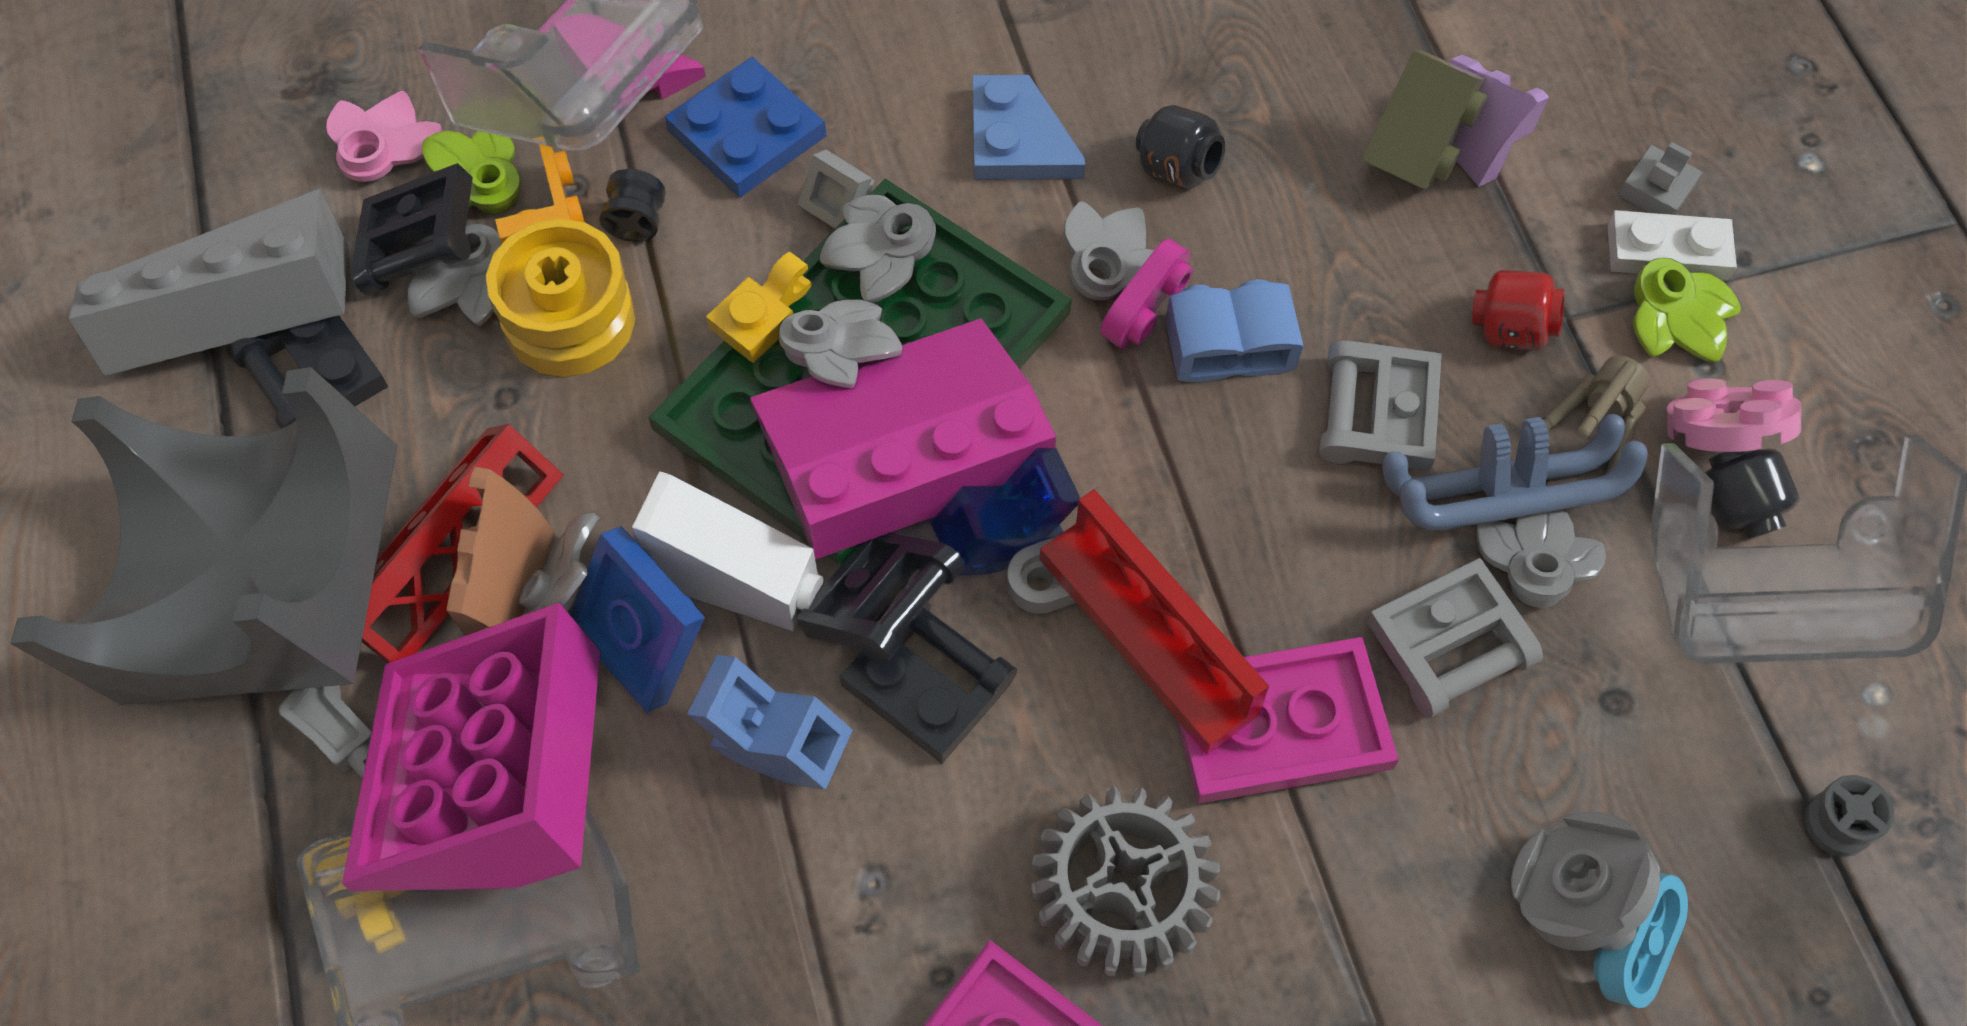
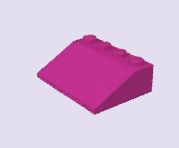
M982 318L902 345V354L900 356L858 363L857 381L853 388L827 384L811 376L750 397L751 405L809 546L814 549L815 560L1051 475L1054 470L1056 435L1031 384Z
M560 603L385 664L342 884L350 891L519 888L581 868L600 650Z

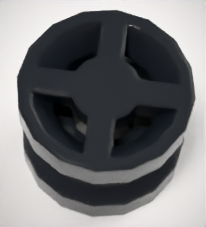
M622 169L615 171L610 175L607 183L606 193L610 200L602 206L599 217L601 226L609 234L626 241L642 242L652 239L656 236L659 228L660 219L656 211L662 207L665 200L666 190L664 184L652 174L641 170Z

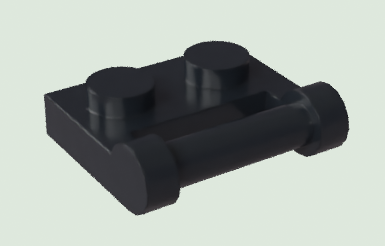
M456 163L363 199L351 265V276L360 292L365 295H371L386 289L391 280L441 262L453 265L470 257L471 246L465 230L473 177L460 164ZM433 235L432 240L385 257L386 252L405 247L410 243Z
M339 315L253 338H242L227 344V351L239 367L248 369L276 410L275 420L280 429L296 421L295 413L290 403L282 395L285 379L270 358L285 348L300 369L309 367L314 369L353 406L359 405L388 388L380 371Z
M888 533L860 543L815 595L809 609H803L795 619L807 637L860 650L872 660L886 664L900 648L898 640L943 583L951 584L962 572L965 564L961 556L944 543ZM916 570H920L918 574L913 578V580L909 583V585L895 600V602L881 617V619L878 622H875L876 618L886 608V606L895 597V595L906 586V584L909 581V578L914 574V572Z
M928 602L898 639L900 648L888 663H878L861 652L840 675V681L843 688L943 764L1010 686L1016 676L1017 668L1002 657H998L996 660L991 658L931 613V604ZM914 632L979 681L969 694L904 645Z

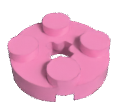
M1714 378L1694 380L1687 384V395L1674 399L1667 406L1668 436L1674 440L1679 432L1684 433L1685 446L1699 450L1717 452L1762 449L1763 436L1780 433V444L1795 439L1802 430L1801 402L1793 397V384L1783 380L1760 381L1753 384L1752 387H1727L1726 381Z

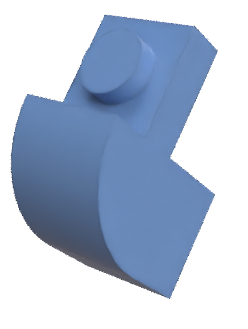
M717 655L687 713L690 718L714 736L710 746L732 761L785 783L825 790L853 732V729L815 696L776 692L738 658L732 656Z

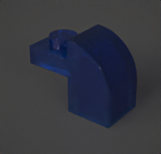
M1037 448L1003 485L963 486L930 523L938 541L953 548L963 559L965 566L958 576L992 574L1008 569L1010 561L1021 549L1057 537L1063 533L1060 524L1078 506L1080 496L1057 448Z

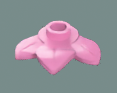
M399 91L365 112L359 106L341 100L334 106L326 125L328 136L338 146L336 161L341 172L346 177L359 182L377 180L390 172L393 166L411 164L423 159L422 141L427 136L442 132V127L439 123L429 121L417 122L414 107L405 91Z

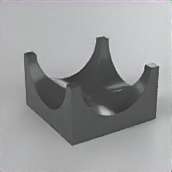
M311 367L287 370L282 395L290 403L295 413L296 421L277 431L259 435L216 436L187 432L135 416L113 405L101 396L77 399L71 422L90 439L98 450L109 471L117 496L120 514V546L116 567L103 596L87 614L71 623L53 621L41 615L17 618L10 644L120 705L354 684L398 445Z

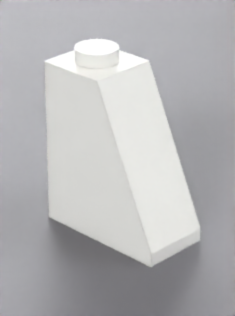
M659 471L632 526L636 541L640 547L650 554L654 562L686 596L794 632L798 624L795 618L803 609H809L815 595L823 586V577L817 573L814 549L670 474Z

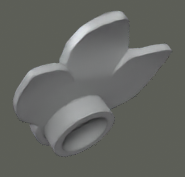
M881 195L857 197L843 205V215L848 224L839 227L827 238L820 254V262L823 266L832 269L860 271V290L863 300L871 303L880 301L900 290L910 280L914 262L926 256L931 250L936 234L934 220L930 213L918 204L904 203L895 205L891 200ZM912 225L908 232L897 235L900 230Z
M1080 201L1065 220L1064 238L1073 254L1069 264V276L1074 287L1087 298L1104 301L1117 296L1121 290L1126 288L1154 251L1145 249L1146 224L1144 212L1139 207L1116 211L1102 219L1090 205ZM1089 268L1100 270L1105 280L1093 275Z
M484 224L467 225L465 233L469 239L471 250L479 247L477 251L470 254L467 260L453 265L441 262L411 273L415 276L408 288V304L410 313L415 318L427 316L456 302L468 319L477 326H481L491 317L494 310L488 297L486 273L493 253L502 245L499 234L495 229ZM433 236L420 241L416 245L432 240Z
M841 300L828 304L820 311L805 310L794 313L785 318L779 328V342L788 359L797 365L807 367L809 374L815 379L835 386L853 388L857 381L858 363L896 357L902 354V345L895 332L885 323L879 321L882 308L868 301Z
M1563 509L1518 517L1516 524L1501 521L1478 524L1476 529L1478 548L1484 560L1507 572L1513 594L1521 602L1532 607L1547 608L1554 606L1571 592L1574 583L1594 579L1599 575L1605 564L1606 553L1604 544L1590 538L1575 537L1573 522L1568 513Z
M595 513L582 514L575 517L567 525L551 552L545 571L537 570L522 590L519 604L525 607L523 615L556 603H560L568 612L575 599L579 585L587 575V568L579 562L581 548L593 527L601 520L600 516Z

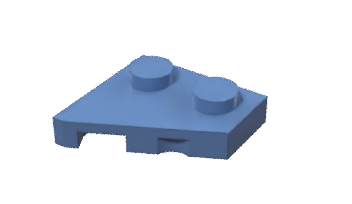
M973 75L974 180L1084 179V156L1029 75Z

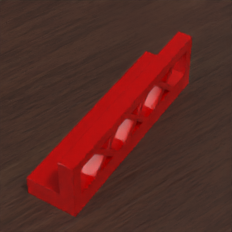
M510 424L487 428L377 555L362 643L386 663L416 654L449 614L447 612L451 584L443 593L422 594L420 567L431 555L451 554L454 578L458 563L457 549L461 529H463L462 518L472 506H482L483 499H479L481 496L477 489L469 487L474 467L491 469L503 478V469L517 455L540 476L524 495L536 508L563 477L564 474ZM450 533L451 546L438 547ZM408 583L409 596L396 597ZM436 601L424 615L423 602ZM410 603L412 630L401 644L394 648L371 629L370 626L388 605Z
M1093 489L1078 500L1076 524L1041 547L1039 560L1206 755H1208L1259 716L1269 685L1098 492Z

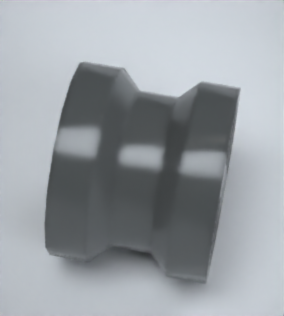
M1847 775L1833 781L1824 791L1809 801L1804 810L1803 823L1807 835L1818 848L1830 855L1849 857L1857 855L1889 832L1894 823L1895 809L1890 796L1879 784L1867 777ZM1837 812L1843 813V816L1840 818V820Z

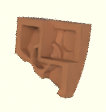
M474 467L469 487H475L483 499L481 512L476 526L470 527L468 530L461 529L457 549V569L451 583L447 612L464 636L523 616L525 607L519 604L520 595L530 577L537 570L542 571L555 536V532L548 521L520 491L491 469Z

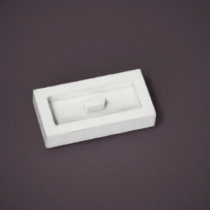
M1614 210L1607 224L1611 272L1638 274L1640 269L1648 262L1663 257L1678 261L1690 273H1709L1723 281H1729L1737 268L1732 219Z

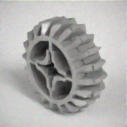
M1113 785L1107 789L1105 806L1100 807L1096 799L1086 793L1080 798L1081 816L1072 810L1063 808L1057 815V823L1061 831L1055 829H1045L1043 831L1040 843L1048 853L1034 855L1032 861V871L1044 877L1032 883V898L1041 902H1050L1039 912L1040 924L1045 927L1064 923L1055 935V946L1063 950L1076 940L1082 943L1077 956V963L1081 967H1086L1091 963L1095 952L1105 955L1103 969L1104 974L1108 976L1116 974L1120 958L1129 959L1130 971L1134 977H1142L1146 971V955L1150 954L1156 965L1162 970L1170 968L1173 964L1174 958L1171 946L1179 952L1189 955L1194 951L1197 944L1190 930L1203 933L1208 932L1213 919L1203 908L1217 906L1220 899V891L1208 884V882L1218 877L1220 872L1219 863L1201 858L1210 849L1211 840L1209 835H1197L1188 838L1187 836L1195 823L1192 813L1183 814L1175 821L1169 818L1173 804L1169 796L1159 800L1156 809L1145 806L1147 794L1143 787L1135 789L1131 803H1122L1121 793ZM1121 834L1144 838L1156 846L1149 849L1135 848L1129 845ZM1093 841L1098 850L1096 860L1100 870L1086 878L1084 887L1072 892L1068 880L1069 866L1078 852ZM1115 869L1121 871L1126 879L1139 878L1135 891H1130L1124 882L1112 884ZM1177 870L1181 884V902L1172 914L1159 923L1154 914L1156 902L1151 890L1164 882L1166 874ZM1105 911L1115 912L1126 920L1131 930H1121L1106 926L1091 916Z

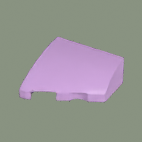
M1460 55L1449 62L1485 78L1480 92L1488 95L1474 126L1471 128L1463 124L1453 145L1461 149L1457 163L1475 184L1480 187L1497 178L1514 141L1533 133L1549 100V96L1539 88L1532 89L1526 93L1510 86V75L1499 70L1487 71L1478 61L1465 55Z

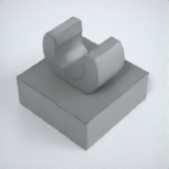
M1671 142L1665 152L1651 145L1624 182L1618 196L1649 213L1676 215L1696 186L1703 172L1687 164L1692 152Z
M823 150L812 155L797 205L833 228H836L845 219L843 205L857 197L869 195L875 180L828 150Z

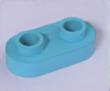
M1659 873L1660 887L1657 900L1648 917L1636 928L1635 938L1628 946L1618 951L1598 949L1594 959V975L1599 983L1602 994L1607 1000L1635 1008H1644L1657 995L1687 919V892L1683 882L1677 876Z

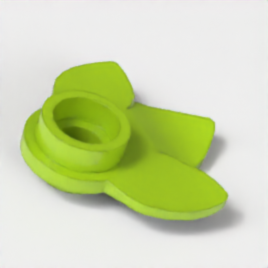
M487 124L481 127L473 135L472 139L460 132L447 130L427 136L422 141V153L432 172L458 163L473 177L469 207L475 206L482 212L496 214L508 210L517 201L521 190V178L517 168L512 164L515 155L513 142L503 130Z
M1663 257L1653 259L1640 269L1634 285V296L1639 307L1633 318V326L1640 344L1651 358L1661 355L1676 343L1692 355L1711 364L1721 359L1727 343V328L1724 320L1734 317L1741 311L1736 295L1721 279L1709 273H1690L1678 261ZM1664 282L1669 286L1670 290L1666 288Z

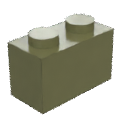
M1413 50L1362 157V161L1423 189L1432 187L1436 179L1445 182L1451 174L1461 152V149L1453 145L1463 124L1472 128L1486 103L1488 95L1480 92L1485 78L1423 50Z

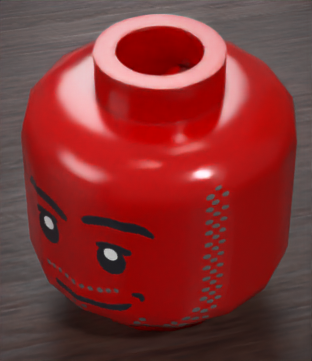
M1510 270L1497 271L1491 277L1487 290L1476 289L1472 323L1473 325L1484 326V337L1490 346L1541 350L1546 347L1550 337H1560L1564 316L1565 290L1556 289L1553 278L1546 273Z

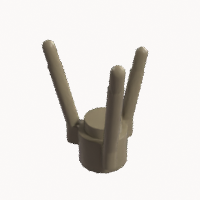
M1618 355L1609 357L1596 375L1586 374L1578 387L1542 418L1544 423L1547 424V430L1553 428L1585 399H1588L1587 402L1591 410L1578 428V434L1583 438L1591 434L1604 416L1617 414L1622 417L1625 423L1624 435L1619 448L1609 460L1605 472L1606 475L1618 464L1623 446L1631 441L1636 423L1646 410L1645 405L1640 399L1649 387V374L1634 359Z

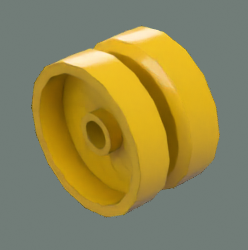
M560 218L532 223L511 234L493 253L486 273L488 297L496 316L500 320V326L506 342L521 363L540 374L570 377L591 373L614 360L627 345L635 324L633 302L628 283L625 280L619 252L605 233L580 221Z

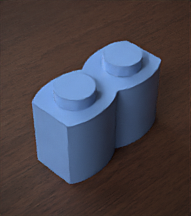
M1263 279L1247 281L1232 290L1211 288L1207 285H1192L1179 293L1171 295L1169 298L1165 322L1177 380L1184 382H1208L1225 379L1234 375L1256 377L1281 374L1296 369L1304 346L1289 285L1268 282Z

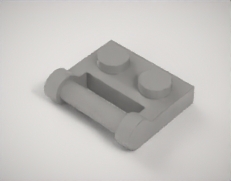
M1346 340L1331 344L1328 350L1327 367L1333 372L1328 428L1320 436L1319 456L1326 462L1333 464H1346L1354 460L1382 464L1384 457L1388 453L1396 451L1401 452L1407 457L1408 468L1430 471L1436 455L1442 353ZM1361 371L1375 373L1370 434L1352 431L1357 373Z
M1481 558L1371 611L1366 621L1409 686L1411 697L1417 709L1429 719L1449 709L1450 700L1515 667L1523 671L1541 662L1543 659L1542 648L1536 636ZM1493 629L1496 630L1503 642L1502 645L1439 677L1435 675L1427 663Z

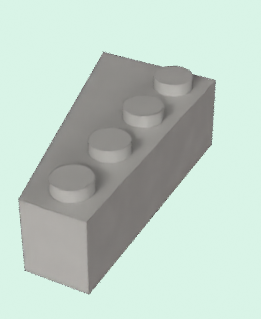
M317 189L107 272L94 274L78 282L69 321L104 376L230 344L242 338H253L342 315L345 310L348 244L321 189Z

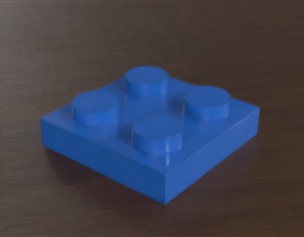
M753 56L665 116L667 130L739 198L827 136L825 121Z
M622 526L600 534L587 569V575L583 580L570 616L600 650V660L644 711L649 713L668 703L705 617L695 607L692 600L682 593L654 562L650 554L642 549Z

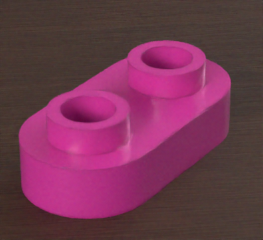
M1171 238L1161 242L1111 306L1102 323L1100 335L1120 349L1126 348L1132 342L1136 345L1142 344L1156 325L1158 315L1155 312L1168 295L1171 296L1182 291L1190 281L1194 268L1188 265L1191 252Z

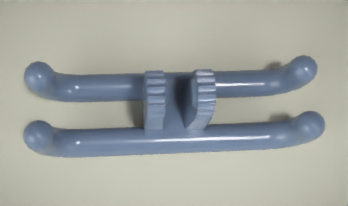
M1608 414L1600 421L1597 435L1591 443L1577 450L1549 455L1548 446H1550V438L1548 436L1547 424L1544 423V419L1541 420V417L1524 419V422H1522L1515 461H1511L1510 458L1511 443L1508 431H1506L1503 424L1485 426L1486 428L1484 429L1480 467L1425 477H1414L1408 473L1407 457L1401 452L1392 451L1384 457L1382 470L1385 484L1395 496L1400 498L1402 511L1412 524L1426 530H1449L1600 503L1619 497L1632 488L1642 475L1648 452L1646 446L1640 441H1630L1623 446L1618 464L1606 475L1546 486V480L1583 474L1597 469L1610 460L1620 446L1625 431V423L1619 415ZM1482 491L1487 495L1484 498L1444 505H1431L1427 502Z

